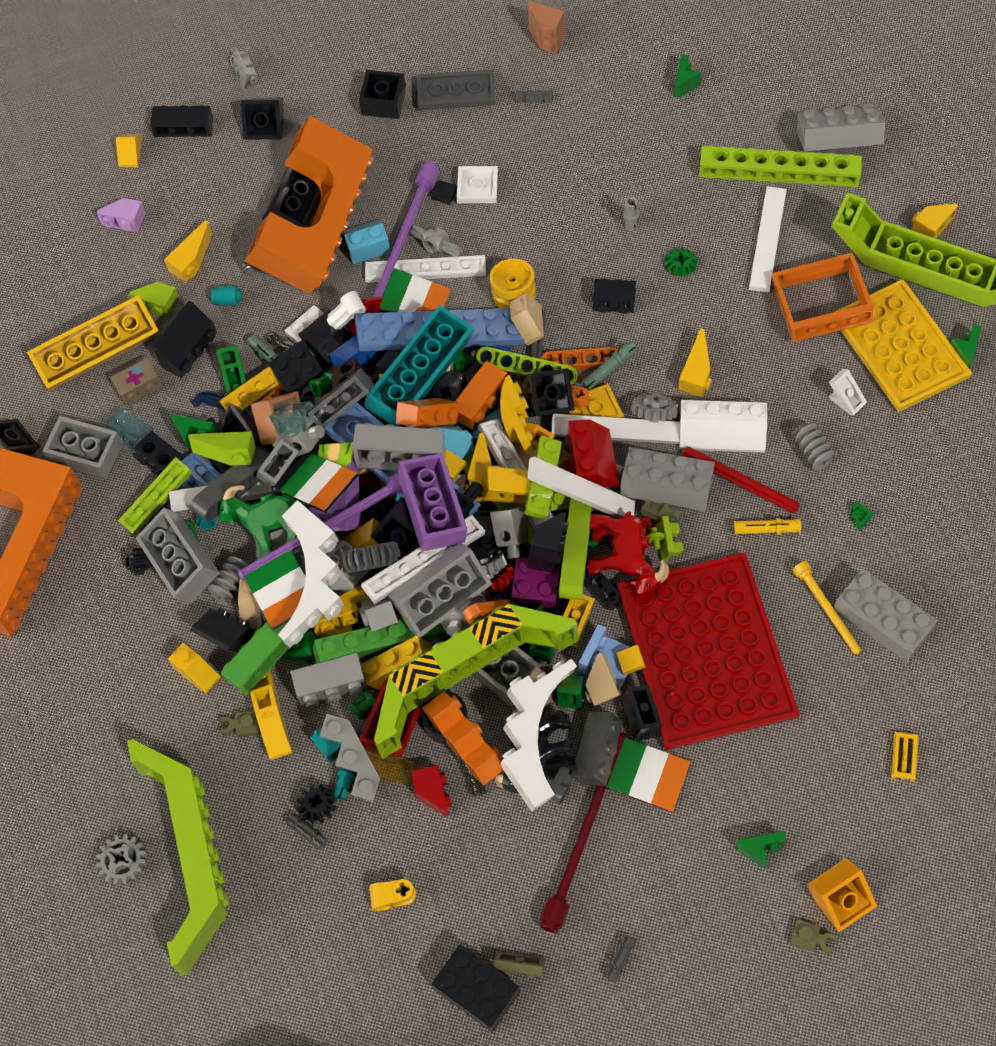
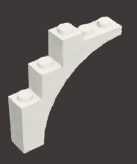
M298 500L282 515L287 526L300 540L305 556L306 568L304 590L299 605L290 621L278 634L289 648L293 644L300 642L303 634L309 628H313L319 622L321 616L329 621L332 617H336L344 606L340 597L328 587L334 584L341 574L337 564L326 555L327 552H331L336 547L339 540L327 525Z
M572 659L566 663L564 660L558 662L552 667L553 671L547 675L545 672L541 673L533 679L535 683H533L529 675L524 679L521 677L516 678L509 684L510 688L506 693L520 715L516 712L506 719L507 723L503 730L517 751L512 748L503 755L504 759L500 766L531 812L551 800L555 795L545 778L540 762L538 730L542 711L550 694L577 667Z

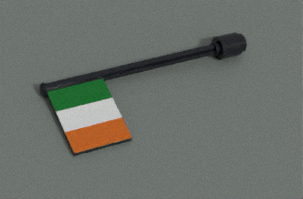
M391 350L385 353L373 367L374 376L370 379L374 384L378 382L379 374L386 372L399 353ZM366 395L357 402L359 405L365 400ZM325 433L313 449L303 454L281 480L271 487V491L276 496L282 494L292 496L303 504L327 513L358 478L359 474L315 455L319 451V445L325 444L331 438Z

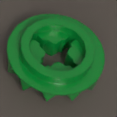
M678 247L676 250L671 249L670 253L666 254L665 266L673 275L686 276L696 269L697 258L694 252L689 251L688 247L686 249ZM679 257L684 260L683 266L678 261Z

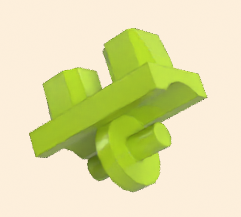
M662 516L661 522L655 524L651 528V534L648 535L650 545H653L655 550L659 549L660 559L668 561L671 556L680 555L684 550L683 543L681 541H673L672 538L677 537L679 534V523L669 521L668 516Z

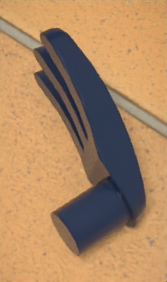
M200 392L191 401L192 405L196 408L204 402L226 412L219 402L224 397L215 393Z

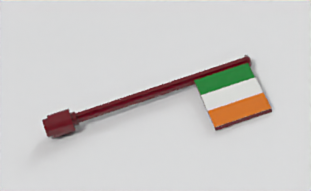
M624 732L620 733L606 786L596 787L557 894L553 895V898L548 897L539 919L541 922L540 928L557 934L558 930L562 929L570 908L565 898L606 789L673 813L691 761L627 738Z

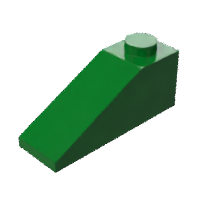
M237 345L216 350L227 394L247 382Z

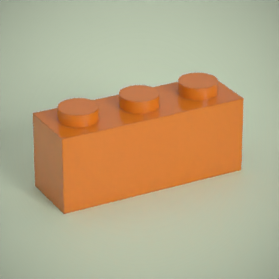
M486 361L455 401L459 402L457 421L472 430L477 424H481L489 408L492 409L496 404L497 397L502 391L505 377L508 376L507 372Z
M441 398L398 402L396 424L415 426L417 428L456 424L459 402Z

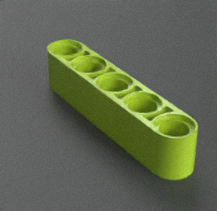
M482 347L477 352V360L482 366L485 362H482L481 355L484 352L492 353V359L489 363L508 373L522 376L542 372L545 366H551L554 370L568 368V370L572 371L574 378L570 381L571 385H574L578 379L575 368L568 365L491 347ZM506 356L511 357L513 360L510 367H503L501 364L502 359ZM525 361L533 363V369L529 372L522 370V364Z

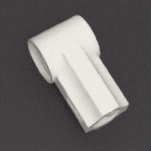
M351 291L343 295L340 299L341 303L328 314L327 321L335 330L341 329L351 319H354L355 314L366 312V308L357 291Z

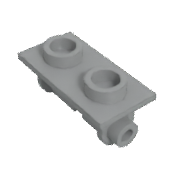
M235 47L233 55L230 57V63L235 69L237 80L240 81L242 88H245L246 83H256L258 76L254 67H252L248 53L244 51L239 52L237 47Z

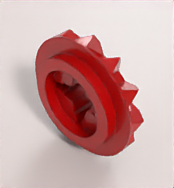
M511 564L505 565V568L500 569L499 573L490 579L492 585L486 588L488 592L500 591L511 583L515 568Z

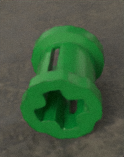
M327 371L322 377L310 380L311 392L316 397L322 396L329 389L332 390L333 374Z
M531 644L529 656L532 659L546 661L550 665L554 657L555 648Z
M366 690L362 697L355 702H349L348 705L360 720L363 718L362 715L373 708L375 700Z

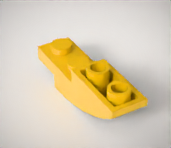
M509 375L505 377L501 391L500 409L502 422L511 442L519 440L527 455L534 451L531 445L534 442L531 432L524 429L528 426L525 421L528 418L525 409L529 407L524 396L519 397L522 391L518 382L513 383Z
M361 586L339 596L344 604L341 612L329 621L321 616L319 622L314 626L315 635L330 633L333 630L358 623V615L360 614L358 609L362 607L360 600L369 598Z
M269 670L250 691L269 759L274 760L291 754L292 749L285 718L280 709L273 674Z

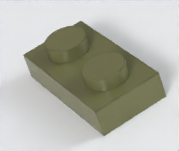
M497 951L494 959V969L499 970L501 973L512 974L517 972L532 978L542 976L545 965V958Z

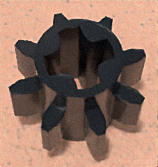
M132 548V553L126 554L125 558L126 569L131 570L133 575H144V571L151 568V562L142 548Z

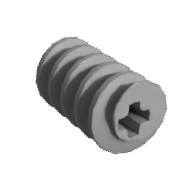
M817 423L799 426L792 432V436L795 438L796 443L799 444V448L804 451V456L808 458V462L812 465L814 471L822 470L831 463V458L835 455L834 450L828 451L831 445L829 443L824 444L827 439L820 437L822 431L816 430L818 427Z
M229 556L227 563H224L222 570H219L218 577L212 581L213 584L207 586L211 596L219 603L227 606L228 602L225 598L233 599L230 591H238V588L235 586L236 583L239 584L240 582L238 569H242L249 564L240 558Z

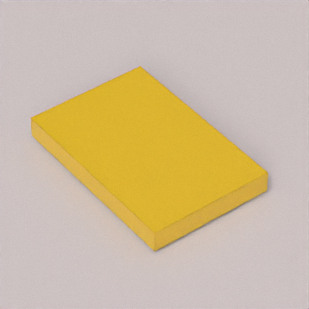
M608 383L588 390L590 403L583 408L574 407V411L555 413L624 418Z

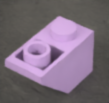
M122 198L97 211L101 225L108 228L115 227L125 231L136 232L139 231L146 214L142 201Z

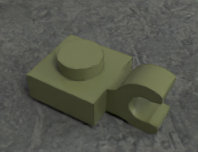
M647 500L641 509L642 515L649 516L658 522H661L662 516H668L671 522L679 523L681 520L679 517L682 512L670 508L668 503H657Z

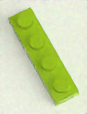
M541 435L535 457L557 466L562 442ZM530 481L524 514L546 520L553 490Z
M175 457L118 521L136 536L170 498L169 491L177 490L193 473L192 470Z

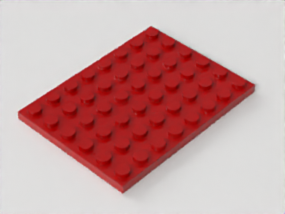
M746 552L670 570L667 579L642 596L636 593L635 586L630 585V582L637 581L639 578L617 583L634 646H639L646 666L642 669L646 685L650 687L662 723L660 734L666 751L799 718L800 714Z

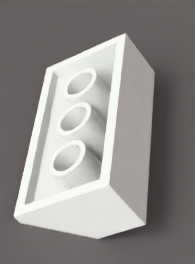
M681 400L679 450H684L689 446L695 450L765 453L767 403Z

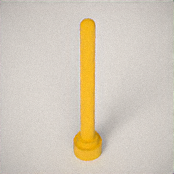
M803 561L792 569L795 576L805 581L854 654H859L861 652L860 646L811 576L813 573L809 563Z

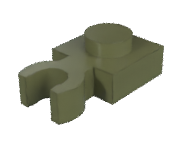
M255 711L235 713V719L229 717L220 718L221 724H229L228 728L220 729V733L223 736L231 735L234 731H236L237 737L260 735Z
M797 919L790 945L814 952L815 946H818L824 953L831 954L833 948L827 947L825 940L835 941L836 936L832 933L819 934L820 926Z

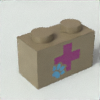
M147 358L110 377L125 406L162 387L158 375Z

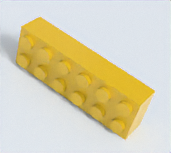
M137 295L28 351L27 354L50 392L158 336L159 331L140 296Z

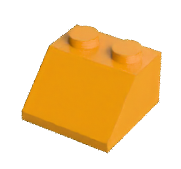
M847 858L807 884L816 904L838 933L878 907L862 870Z

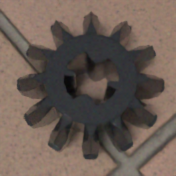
M320 784L317 790H315L314 786L310 785L311 791L302 790L304 797L297 799V802L300 804L297 810L299 813H303L301 816L303 820L310 818V823L314 825L318 819L320 824H323V817L332 818L329 811H336V805L333 803L337 800L335 796L331 795L332 791L330 788L324 790V786Z

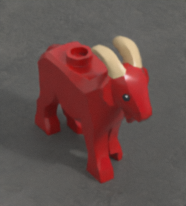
M631 512L625 513L623 518L612 519L605 515H590L593 541L598 542L605 536H613L614 554L592 555V560H589L588 563L589 575H596L603 570H619L629 575L638 576L639 579L630 582V585L636 587V593L640 596L656 589L667 579L669 566L664 560H661V567L658 572L645 561V549L649 548L650 541L640 518L631 515Z

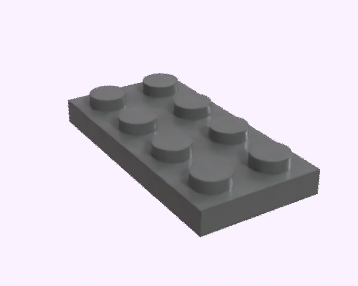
M493 70L417 75L418 110L495 105Z

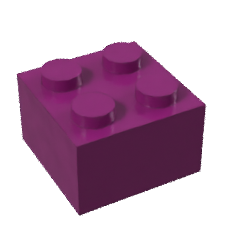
M517 557L511 595L512 603L515 602L519 606L523 605L533 610H536L543 603V611L553 612L558 601L561 561L559 566L555 565L552 573L527 568L529 558Z

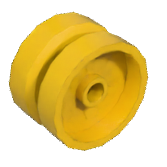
M507 259L493 267L490 272V286L495 305L499 308H510V302L525 293L535 300V274L530 264L520 259Z

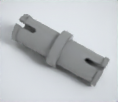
M628 197V200H625L623 218L625 219L624 227L628 231H634V228H637L639 210L637 209L638 200L635 197Z

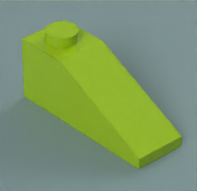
M252 431L188 435L192 452L231 466L252 465L256 449Z

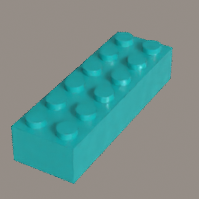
M439 305L366 395L364 407L388 424L402 427L403 425L396 424L397 403L424 399L471 340L474 328Z

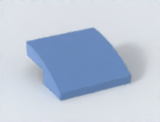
M192 452L181 462L191 469L193 473L177 490L210 485L222 474L201 456Z

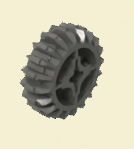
M394 541L351 549L340 554L341 567L348 574L389 566L401 559V552L398 543Z

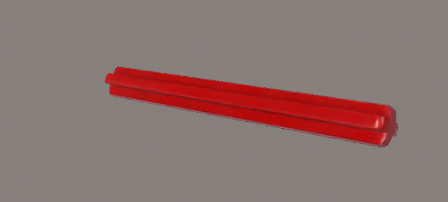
M689 446L682 453L683 457L715 462L714 474L792 514H795L799 508V502Z

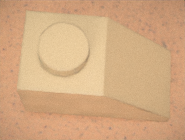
M526 293L511 301V319L517 330H519L521 337L525 339V344L530 345L543 338L541 304Z
M240 578L238 593L239 618L250 623L248 627L258 629L263 626L262 610L247 581Z
M605 653L597 654L585 684L587 687L585 695L589 703L593 702L594 706L601 705L623 695Z

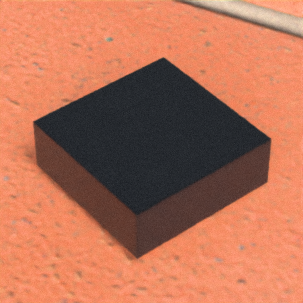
M439 180L431 197L433 200L450 205L457 192V186Z

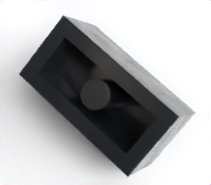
M595 279L593 311L602 313L619 312L622 314L634 313L636 281Z
M649 685L627 688L621 703L633 740L639 741L655 738L662 727V723Z

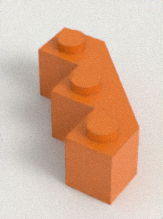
M443 691L422 709L437 731H440L445 737L446 742L456 755L461 757L466 763L472 775L484 786L503 771L500 766L503 756L496 747L492 749L485 743L480 735L483 732L480 726L475 721L471 723L464 717L460 710L462 705L454 695L450 697Z

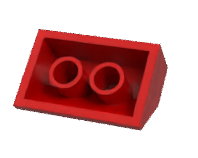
M590 419L568 421L567 439L573 474L602 487L619 486L610 429Z
M386 678L359 738L365 750L378 755L374 738L388 682ZM423 704L408 713L400 739L402 748L389 756H403Z

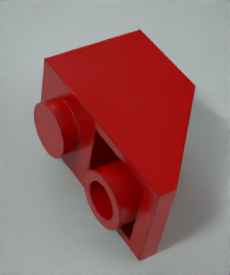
M438 765L411 771L417 800L443 816H449L448 808L452 807L449 793L445 794L443 786L447 785L445 772H440Z

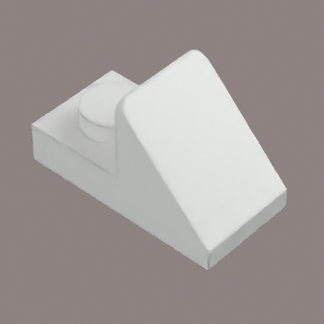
M842 369L829 381L834 390L829 395L830 400L848 414L854 416L867 403L848 369Z

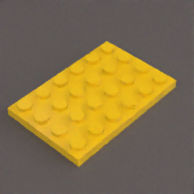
M904 279L869 295L874 307V322L841 330L898 412L970 378L972 375L968 366ZM858 300L834 312L857 307L861 303Z

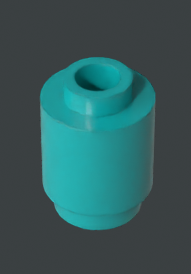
M237 285L217 286L212 288L211 291L212 303L214 305L236 306L239 305V301H242V290L238 289Z

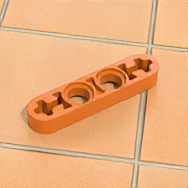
M616 347L549 351L544 353L541 359L547 361L551 359L552 362L559 363V358H561L562 364L574 367L576 371L595 370L610 358L613 351L617 352L619 349ZM592 355L597 358V361L589 363L586 361V358ZM568 357H574L577 361L574 364H567L565 360ZM551 366L543 368L544 371L554 370Z

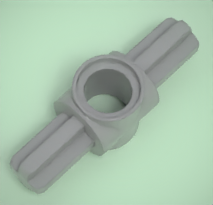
M412 226L410 234L422 240L424 248L429 253L446 252L454 257L460 256L462 248L450 242L448 234L443 229L426 230L420 226Z

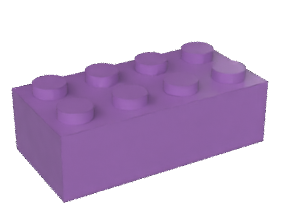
M443 453L399 461L398 478L421 552L456 545L460 542L465 543L468 529Z

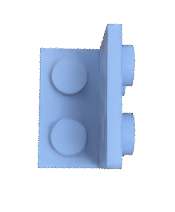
M598 624L579 661V673L589 677L597 654L605 653L621 689L627 675H624L616 652L630 648V646L607 637L606 627Z

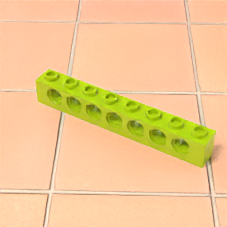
M702 146L699 177L859 187L862 156Z

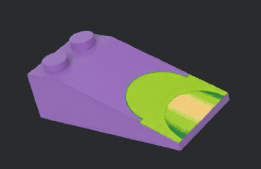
M353 442L319 445V457L358 473L352 449ZM359 476L327 513L310 507V512L324 522L359 502ZM361 512L331 530L349 531L361 527Z

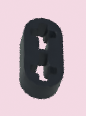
M599 572L596 575L587 576L586 587L600 605L607 610L617 608L620 603V594L605 575ZM593 579H594L595 581H599V580H600V587H601V589L599 588V586H598L597 584L592 585V580H593ZM605 592L609 597L614 596L613 602L610 600L606 601Z

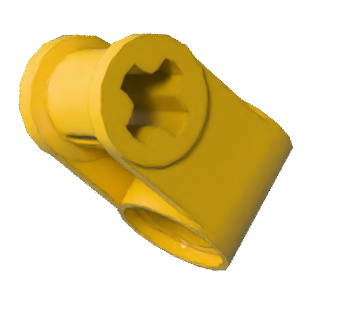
M406 879L378 882L369 885L372 911H384L393 907L409 905L416 898L415 888ZM403 888H407L406 896L403 897L400 893L403 892Z

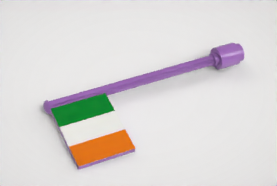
M426 161L422 164L416 177L415 184L418 186V190L373 296L383 298L379 310L385 312H415L418 307H427L430 311H435L439 305L445 306L451 288L394 268L425 192L434 188L439 176V166L435 162Z
M398 472L388 478L390 482L387 483V486L323 523L332 529L391 494L395 495L399 492L403 494ZM298 537L248 566L238 569L239 577L247 581L272 630L290 621L299 605L304 590L305 575L292 551L301 547Z

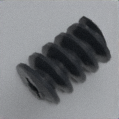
M455 370L445 373L434 385L433 397L456 401L467 386V379L464 374Z

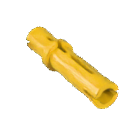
M776 518V520L734 521V535L801 533V519L781 520V518Z

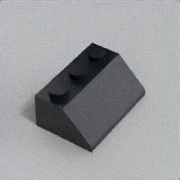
M287 167L262 219L265 220L268 214L272 212L297 226L305 227L321 193L319 187L312 179Z
M188 301L153 346L161 367L182 379L185 373L191 370L196 359L202 356L209 342L215 339L217 331L213 321L193 302Z

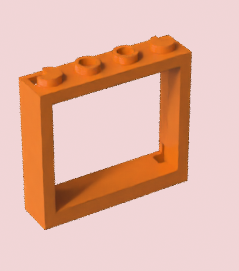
M853 253L772 273L773 288L792 342L874 322V307ZM849 272L861 303L860 306L797 322L793 321L782 288Z

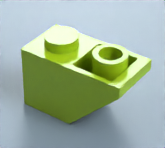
M160 282L149 284L129 293L130 299L139 295L147 311L152 312L156 316L162 315L168 318L179 300L175 287Z

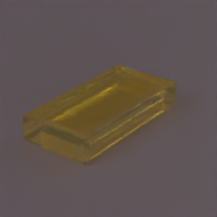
M370 753L369 759L381 781L407 786L411 785V771L415 768V762L392 757L382 759L380 755Z

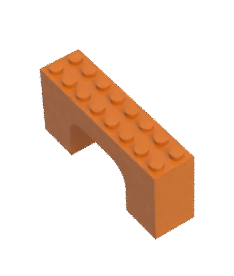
M309 116L297 132L284 165L312 179L320 189L321 201L311 227L297 226L270 212L258 227L244 262L308 294L314 289L318 290L322 281L325 282L329 275L328 266L333 263L336 257L334 250L341 244V232L346 230L349 223L346 219L352 214L355 207L353 201L357 200L361 192L359 185H362L366 179L367 174L364 172L373 161L371 157L373 149Z
M2 448L0 449V505L22 511L19 522L0 558V634L13 637L14 632L20 627L24 611L29 608L33 592L38 588L40 576L47 569V561L56 549L59 535H62L64 532L66 520L72 515L73 505L82 493V486L71 467Z

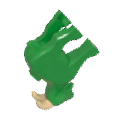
M231 486L225 491L220 504L219 520L221 522H230L235 526V516H238L244 527L254 536L257 546V560L274 551L269 540L268 531L283 527L288 534L286 543L297 537L282 518V515L296 502L292 496L279 495L273 497V494L261 497L260 503L252 505L235 497L239 490L245 489L244 486Z

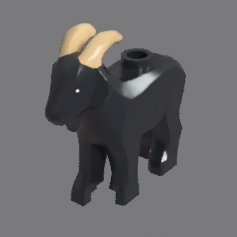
M569 714L547 715L540 719L538 750L543 772L560 767L572 770L577 769L575 756L559 755L572 752L571 740L567 739L549 744L547 739L553 731L559 728L571 730ZM511 741V748H514L517 751L516 747ZM505 772L503 774L499 773L494 777L497 786L509 792L519 794Z

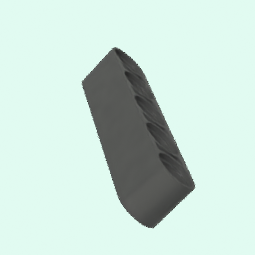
M262 445L257 446L252 465H233L192 499L190 510L206 521L213 520L220 514V504L225 491L229 487L244 486L245 489L239 490L235 494V497L240 498L261 481L256 477L257 472L272 451Z

